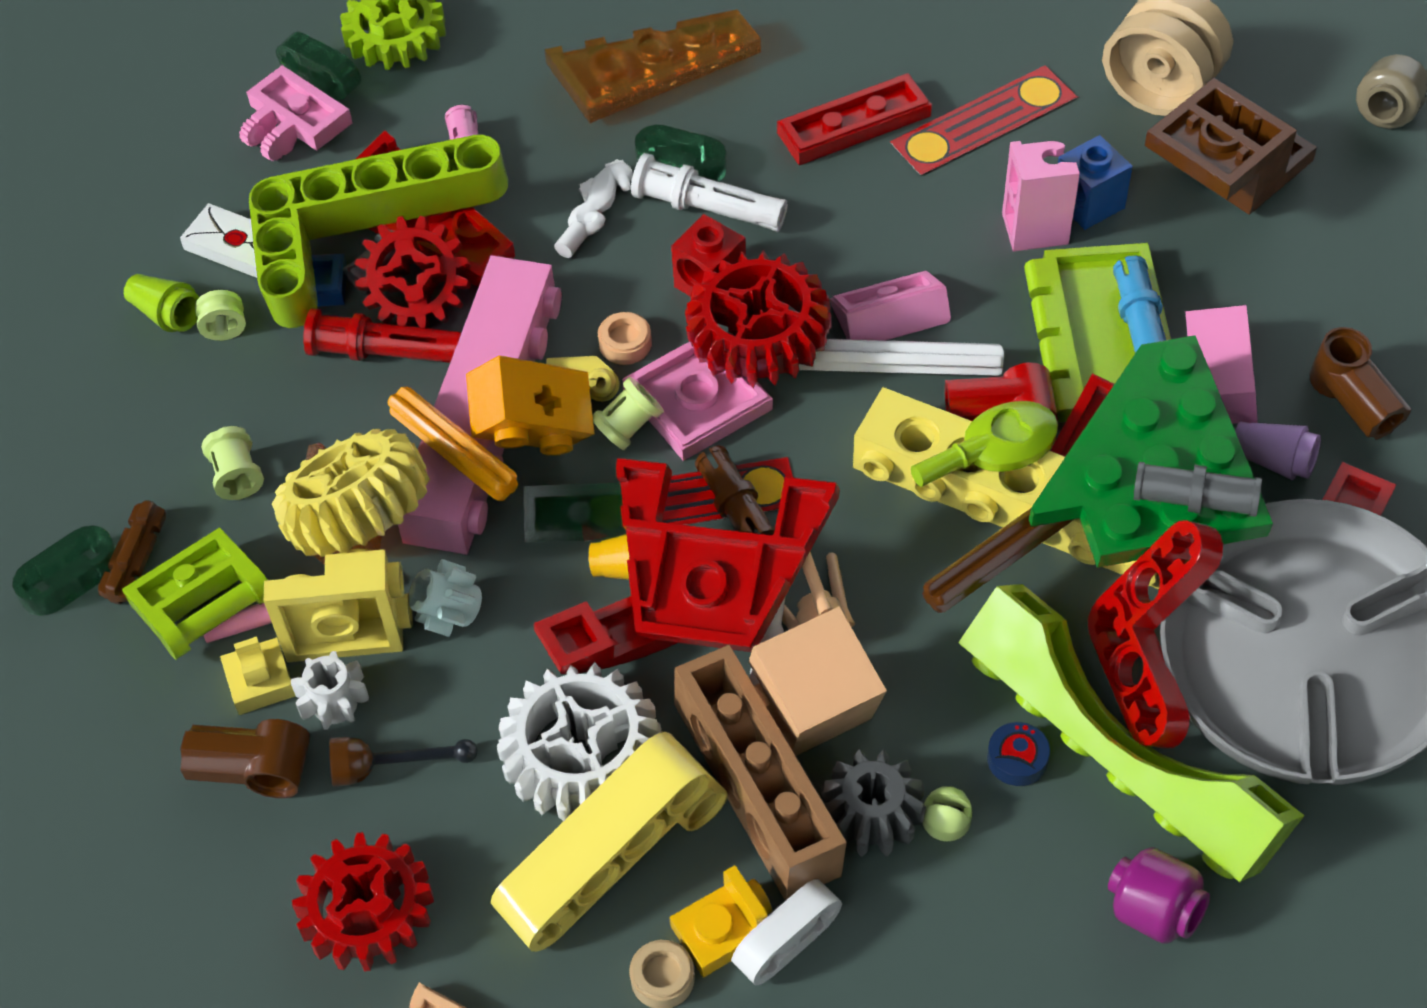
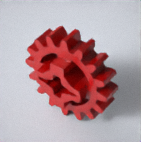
M403 216L397 217V230L393 232L384 225H379L377 228L382 239L378 243L365 239L362 243L371 253L369 259L361 258L355 260V265L366 272V277L355 281L356 287L362 291H371V294L363 301L365 307L372 310L382 306L377 319L384 324H388L395 316H397V325L410 327L412 320H416L420 328L429 329V318L436 316L444 324L447 323L449 319L444 309L448 305L461 309L464 305L455 295L457 289L465 290L471 287V283L460 276L461 271L471 267L470 261L465 257H455L462 249V243L458 238L444 242L448 229L440 223L430 232L429 221L423 216H419L415 228L410 227ZM418 241L432 244L441 251L443 256L433 255L427 257L421 253ZM395 248L396 252L389 263L381 266L387 254ZM416 263L425 272L419 273L416 278L417 284L411 285L402 276L409 274V265ZM446 281L441 293L431 302L430 296L440 282ZM389 291L393 293L400 291L405 295L409 308L390 302L384 292Z
M363 832L356 833L354 847L347 849L338 839L331 841V848L334 854L332 857L326 860L322 856L314 854L310 858L316 872L314 876L298 875L296 882L301 893L305 896L292 900V907L297 918L301 919L296 925L304 942L312 940L310 945L317 958L321 960L333 951V959L338 969L345 970L353 957L359 958L364 972L371 971L374 956L380 954L392 965L397 962L394 947L402 943L406 947L414 949L418 945L412 930L413 926L429 927L431 923L428 911L423 907L434 903L431 886L425 883L429 879L423 861L414 862L415 859L411 847L406 843L393 852V846L387 834H382L375 846L367 844ZM403 883L404 899L400 910H398L393 902L401 895L398 887ZM329 892L333 895V900L325 907L328 915L324 919L323 906Z

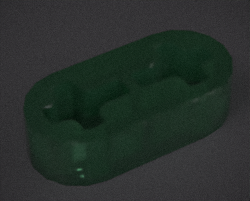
M293 32L276 48V56L281 66H285L333 99L338 101L345 99L361 83L359 70L346 55L302 32Z
M658 124L641 129L635 137L636 162H638L643 153L653 155L655 161L681 168L683 165L693 166L694 170L698 171V176L720 182L726 175L725 147L719 140L713 137Z
M93 525L83 526L72 531L18 568L13 577L12 587L23 608L30 614L38 616L53 614L98 585L105 571L111 572L108 564L116 546L109 532L102 527ZM90 549L96 554L99 553L98 556L91 560L86 555L82 556L85 551ZM42 581L46 585H50V587L43 592H41L37 588H34V586L37 583H40Z

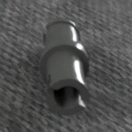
M1139 462L1133 500L1144 499L1188 506V512L1199 514L1201 508L1250 514V516L1256 517L1262 478L1252 479L1206 472L1207 466L1194 465V470Z

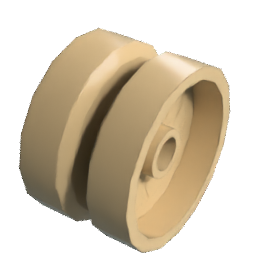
M1138 0L1105 43L1102 63L1107 79L1120 96L1138 109L1153 115L1167 116L1211 79L1215 78L1230 58L1234 41L1229 22L1219 7L1210 0Z

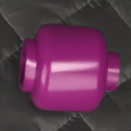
M1154 847L1142 850L1132 860L1128 857H1123L1114 868L1108 882V890L1115 894L1113 900L1115 917L1120 922L1162 944L1171 943L1180 936L1185 939L1191 937L1200 925L1210 900V894L1203 890V876L1196 868Z

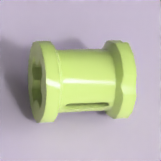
M628 377L623 382L625 389L603 411L597 410L593 414V423L622 450H625L631 444L630 438L652 416L659 418L664 413L657 400L631 377Z
M227 426L206 436L201 448L204 456L214 467L215 476L212 483L216 495L222 499L240 500L256 493L262 487L264 477L261 468L252 461L250 455L252 441L245 429L237 426Z

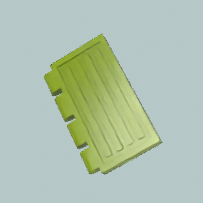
M1148 243L1044 250L1043 258L1032 259L1025 263L1024 270L1029 296L1033 299L1031 306L1037 337L1041 340L1039 347L1042 362L1050 370L1058 417L1057 422L1067 421L1092 373L1115 384L1135 355L1128 324L1123 321V318L1121 319L1118 310L1121 296L1113 274V266L1117 261L1121 260L1125 273L1129 274L1125 257L1136 255L1144 258L1147 262V271L1152 289L1161 298ZM1163 307L1160 319L1165 338L1170 340L1171 336Z

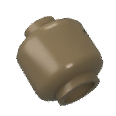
M1395 54L1383 57L1372 65L1357 87L1356 102L1359 112L1368 122L1377 127L1393 129L1406 125L1415 118L1427 100V70L1419 61L1410 56Z

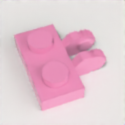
M282 65L246 92L250 106L257 111L251 115L250 119L247 118V121L243 122V126L240 127L239 138L251 147H257L260 144L262 155L271 161H277L279 158L282 159L283 155L286 156L293 150L297 138L316 151L350 126L352 119L350 110Z

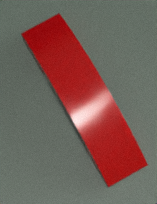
M631 596L596 611H593L586 601L534 623L535 633L560 674H567L566 672L570 665L575 667L578 673L588 672L594 662L601 669L618 666L646 657L677 643L641 638L635 632Z

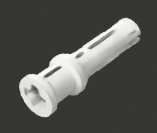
M643 153L640 156L631 183L632 197L642 199L647 195L671 202L672 208L677 210L688 209L689 206H693L729 218L769 228L775 232L780 231L788 206L785 199L766 196L737 186L698 176V171L694 170L693 166L683 165L681 168L655 161L654 156Z

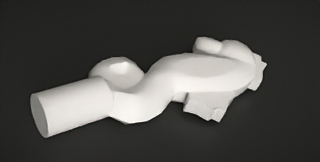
M616 159L605 164V168L594 178H590L580 184L579 190L584 203L578 205L571 212L568 219L569 227L554 245L556 251L561 256L570 258L588 235H593L603 228L606 219L601 213L608 210L613 204L617 186H620L622 191H629L631 189L630 181L633 177V171L623 160L619 161Z

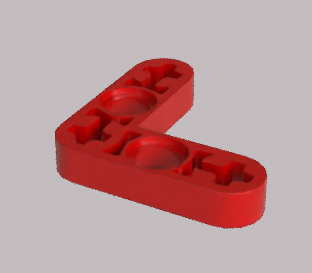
M1188 520L1178 521L1172 525L1096 600L1088 616L1090 638L1130 734L1136 742L1144 746L1173 749L1180 745L1189 729L1190 715L1187 704L1176 679L1165 664L1162 648L1154 629L1219 567L1223 556V542L1216 528ZM1158 573L1160 588L1155 599L1150 601L1148 586L1153 575ZM1141 656L1143 660V674L1138 684L1135 685L1132 680V668L1135 660Z

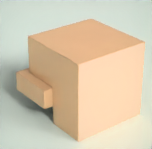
M840 606L754 646L748 661L759 681V684L754 685L795 756L871 720L887 692Z

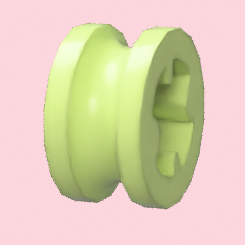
M214 290L203 294L196 301L195 305L199 333L205 338L216 341L229 340L240 335L246 325L241 297L229 290Z

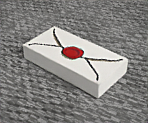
M208 203L180 237L184 250L257 278L251 219Z

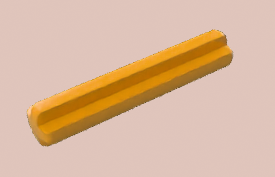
M401 387L396 394H392L389 397L387 403L390 407V414L493 499L503 501L511 493L515 492L518 487L516 472L412 388Z

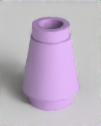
M1243 421L1238 423L1235 432L1247 460L1290 480H1294L1296 476L1304 478L1311 476L1317 461L1321 436L1310 433L1308 426L1247 423Z

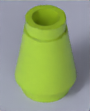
M135 274L127 280L124 287L126 301L135 306L164 331L184 332L196 324L198 317L195 305L200 297L195 293L191 285L145 276L143 274Z

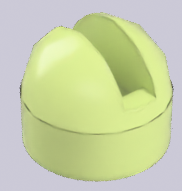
M941 786L932 791L923 804L926 807L924 822H922L925 830L933 838L940 841L960 839L968 832L971 825L972 806L963 791L951 786ZM950 806L958 807V808H960L963 812H961L960 810H958V809H956V808L950 807Z

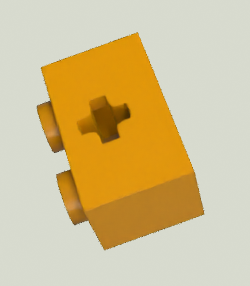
M498 355L466 373L471 437L493 440L495 445L500 448H517L525 445L538 447L540 452L545 455H561L572 451L574 444L595 434L589 376L586 371Z

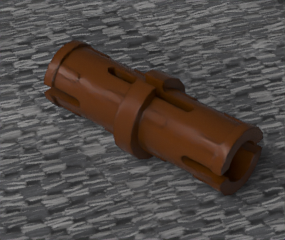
M720 445L708 448L718 464L716 469L710 463L706 454L702 452L695 461V467L702 474L709 488L714 493L715 499L713 503L720 516L729 518L735 531L754 533L755 530H758L760 534L773 535L775 527L771 525L757 503L758 492L752 482L743 480L730 458L728 450Z

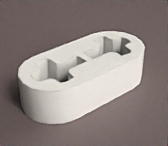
M819 879L806 883L741 941L733 953L732 962L754 985L765 983L829 927L841 910V900Z

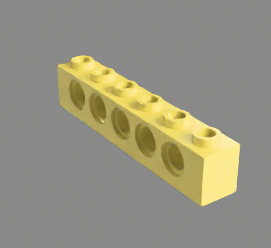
M882 387L854 435L853 468L862 471L873 480L887 481L910 490L926 501H938L963 511L976 521L990 522L1004 527L1033 506L1065 457L1048 451L1033 464L1006 472L988 471L972 464L967 466L966 469L960 468L920 487L912 477L911 466L951 448L953 444L964 442L965 431L972 421ZM1080 518L1073 520L1043 542V544L1071 554L1082 563L1096 564ZM1136 561L1105 566L1104 568L1123 574ZM1155 573L1150 580L1149 586L1157 589L1160 588L1159 574Z

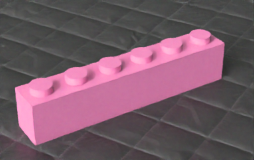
M492 255L489 258L434 405L436 409L470 436L471 426L466 373L498 355L535 362V359L542 360L545 355L548 341L546 328L549 319H556L558 317L562 300L561 288L554 285L552 265ZM473 438L503 462L502 454L504 448L497 447L493 440ZM421 440L418 451L426 465L425 470L430 478L426 485L428 492L422 499L418 500L419 506L417 509L403 516V523L398 524L402 542L404 544L467 555L474 534L481 535L484 531L488 515V504L486 502L488 494Z

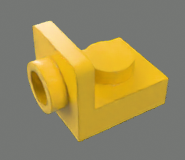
M735 865L723 871L724 886L670 916L672 930L690 954L693 963L703 978L730 963L733 953L741 941L772 912L770 901L761 885L754 878L746 882Z

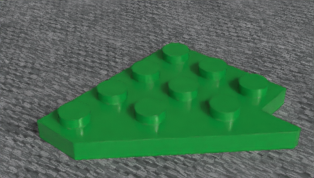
M1196 335L1141 344L1031 507L1029 516L1031 527L1080 518L1097 568L1137 561L1178 521L1188 520L1216 528L1221 535L1223 545L1267 537L1269 535L1273 522L1261 493L1256 517L1250 516V514L1201 508L1199 514L1188 512V506L1144 499L1133 500L1139 462L1194 470V465L1207 466L1206 472L1255 479Z

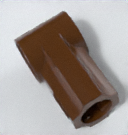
M1334 328L1326 333L1309 372L1313 388L1324 396L1336 398L1368 438L1373 437L1375 440L1391 434L1396 427L1407 420L1412 409L1371 361L1372 345L1369 339L1362 332L1353 328Z
M282 719L261 721L257 725V729L192 725L191 729L185 731L180 748V770L185 780L245 784L251 791L266 797H293L298 793L310 743V733L303 726Z

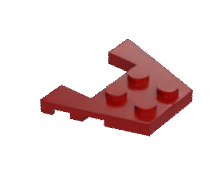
M617 458L616 474L621 485L623 505L620 507L622 524L626 529L629 552L627 566L635 632L641 638L714 648L730 645L732 650L752 652L753 647L760 644L835 507L840 495V488L837 483L785 477L774 534L764 535L662 522L672 476L670 467L666 463Z

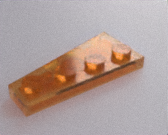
M735 9L678 21L676 29L665 32L652 30V27L634 30L633 38L606 43L605 37L586 40L585 48L563 53L562 46H557L544 50L546 64L588 122L592 123L761 53V38L741 13Z

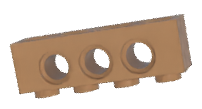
M730 645L675 667L674 705L718 783L727 791L728 801L784 900L786 901L802 886L814 879H819L823 884H826L841 877L847 842Z

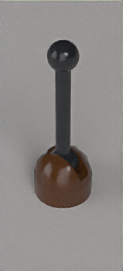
M330 738L333 787L348 786L362 782L370 774L374 765L449 758H456L459 762L469 763L476 758L478 748L472 740L462 739L455 746L373 753L370 747L359 738Z

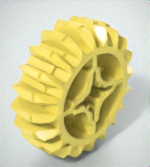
M372 429L365 435L354 433L351 438L344 441L336 440L334 445L327 449H319L318 454L311 459L301 461V467L296 471L288 473L285 477L286 482L279 485L275 491L276 497L272 502V506L275 510L274 514L276 515L280 530L286 540L291 541L296 550H302L306 556L319 554L321 557H325V555L333 554L337 550L340 553H347L352 547L359 544L366 546L370 539L378 535L385 536L387 529L393 525L402 524L404 521L403 516L415 511L419 506L418 500L422 499L428 492L426 485L430 478L425 470L426 465L414 443L409 441L406 434L397 433L395 429H386L384 431Z

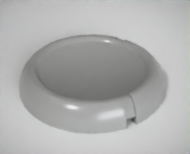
M1315 499L1284 500L1267 503L1265 505L1273 522L1269 535L1267 537L1224 544L1223 556L1216 571L1161 622L1160 641L1164 661L1175 678L1187 704L1190 721L1208 741L1232 759L1259 773L1284 781L1308 785L1310 783L1343 785L1362 782L1393 771L1414 759L1427 748V547L1419 539L1392 521L1349 504Z

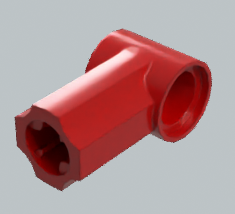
M1028 362L1009 368L1003 374V377L945 380V411L973 421L981 413L992 407L1014 401L1039 403L1050 409L1055 415L1056 421H1058L1050 370L1039 363Z

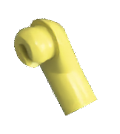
M597 356L547 358L546 364L588 372L590 395L595 401H608L619 390L618 376Z

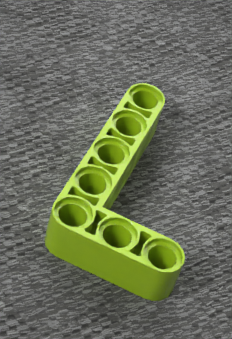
M483 134L471 135L263 179L254 185L249 193V208L257 281L274 321L286 328H298L305 325L309 310L311 308H318L310 240L376 227L381 224L397 222V217L400 216L410 220L419 218V216L424 217L487 204L502 197L508 189V177L497 141Z

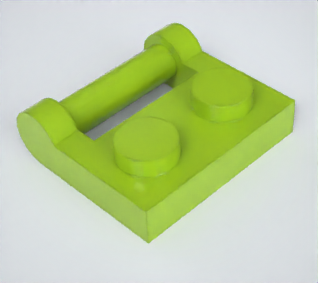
M219 527L127 585L122 591L132 608L161 640L170 655L177 660L191 651L189 644L255 601L259 605L263 604L264 581L268 579ZM240 580L241 583L182 622L177 625L174 624L184 615Z

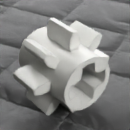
M332 651L329 656H321L314 660L307 658L302 678L291 679L295 696L299 698L296 706L301 718L304 720L315 714L325 730H328L331 724L342 723L346 720L351 723L355 721L354 712L357 702L363 703L369 700L365 683L361 682L364 676L359 662L356 660L345 666L338 658L336 651Z

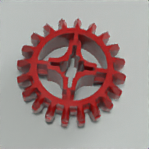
M764 250L758 259L748 260L743 252H741L738 263L730 264L721 259L718 267L719 273L704 270L702 285L692 286L691 301L687 303V308L685 309L686 322L688 324L686 332L688 341L694 347V353L699 363L707 362L713 376L726 371V377L731 384H734L742 376L747 377L748 382L754 388L759 378L768 377L776 386L779 374L785 372L796 379L800 371L799 364L813 367L816 352L825 350L827 334H829V329L832 327L831 313L829 312L830 299L826 294V290L822 289V283L818 278V274H808V269L803 261L790 266V261L785 253L776 260H769ZM789 306L794 308L796 311L789 310ZM718 324L727 326L728 332H734L736 336L727 333Z

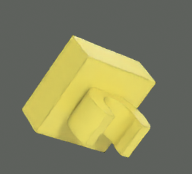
M256 636L235 643L234 652L220 656L233 702L239 715L295 697L291 678L277 637L259 643Z

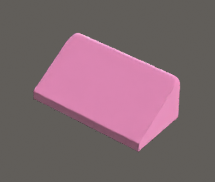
M928 271L838 294L830 298L831 306L847 340L886 341L947 324L951 319L946 286Z

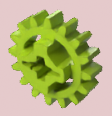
M348 0L346 3L348 12L341 13L340 15L342 23L341 32L345 47L350 48L354 59L364 56L366 66L372 67L378 61H383L385 70H390L394 62L400 61L405 68L410 67V58L417 57L422 61L427 60L426 49L438 50L441 47L439 37L446 36L443 6L441 2H436V0H361L360 2Z

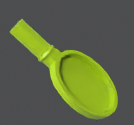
M1014 401L992 407L981 413L970 423L965 431L964 442L953 444L951 448L911 466L912 477L916 484L922 487L960 468L966 469L967 466L972 464L984 470L997 472L1021 469L1041 459L1052 448L1056 440L1058 427L1056 417L1050 409L1031 401Z

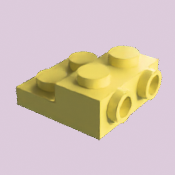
M352 549L347 551V553L325 555V575L309 576L295 574L285 579L264 581V604L287 662L305 661L307 658L314 660L321 656H329L332 651L337 652L338 658L402 652L403 629L412 628L413 614L409 606V593H404L401 562L389 563L385 549L372 551L368 549Z

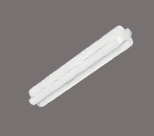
M827 339L825 350L816 352L813 367L799 364V369L808 371L998 376L1003 371L1004 351L1002 345L989 343Z

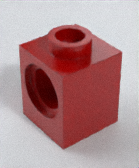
M703 214L671 245L674 287L690 296L692 286L702 285L704 270L719 273L718 267L721 259L730 264L738 263L741 252L746 256V237Z

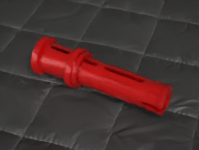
M311 308L306 316L303 344L304 351L308 356H317L319 352L347 354L351 360L361 361L366 359L369 354L450 363L462 332L372 323L371 318L366 317L363 313H355L350 318L323 315L322 310Z

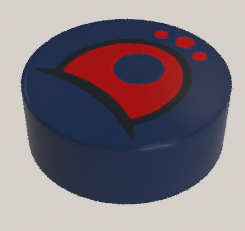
M1023 722L1007 723L999 727L990 738L987 752L988 766L993 775L1006 784L1013 786L1030 785L1044 775L1050 756V746L1045 735L1035 726Z

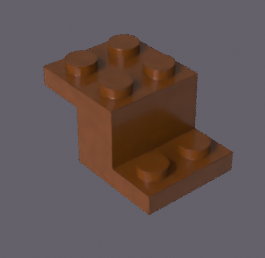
M1216 78L1211 79L1147 131L1144 145L1249 215L1313 162L1317 146L1296 134L1297 130Z

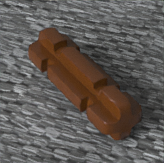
M145 500L134 506L128 519V524L131 528H124L108 564L111 572L105 571L99 583V595L108 599L111 603L120 605L123 602H128L122 589L136 580L135 576L141 577L157 541V536L154 532L160 533L167 516L164 508L157 506L153 501Z

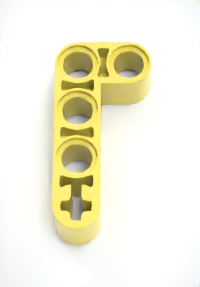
M658 733L645 741L503 880L492 895L491 904L532 952L544 950L562 937L676 823H679L687 831H694L713 819L725 804L728 796L727 791L670 733Z

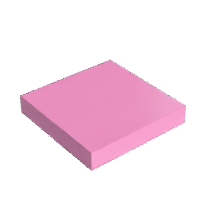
M687 342L622 379L623 385V382L628 377L633 378L661 405L664 413L659 418L652 416L649 422L683 461L773 410V398L758 382L753 388L748 382L747 377L742 376L734 384H731L726 377V371L713 376L707 362L699 363L691 342Z

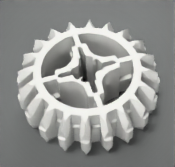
M595 662L587 674H578V670L570 665L566 672L567 674L557 678L553 672L546 669L543 675L545 684L538 686L526 681L523 688L525 699L510 698L508 705L509 717L501 718L499 724L500 736L502 738L497 744L499 759L504 762L502 769L506 781L509 784H515L517 796L522 802L533 799L535 809L539 811L541 816L556 805L558 817L564 821L571 815L573 810H576L645 741L661 733V725L655 719L654 704L650 699H643L642 688L638 686L637 681L624 685L623 675L620 674L618 668L605 678L602 677L601 668ZM558 718V721L556 722L554 727H552L544 733H541L542 739L536 741L540 732L550 722ZM570 729L574 731L578 741L585 740L586 746L588 745L590 754L586 752L582 742H574V737H571ZM626 740L620 753L611 762L603 766L602 761L605 756L618 749L617 743Z

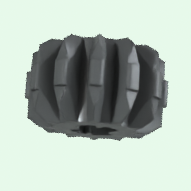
M885 748L877 756V761H868L866 755L860 749L853 756V766L837 760L836 765L832 768L833 780H825L821 788V800L824 801L825 807L845 841L857 840L856 851L861 858L869 851V845H878L880 851L886 857L893 852V839L909 845L914 839V826L921 825L925 818L926 807L921 802L924 798L925 790L922 779L911 778L912 768L909 765L908 759L893 766L889 765V754Z

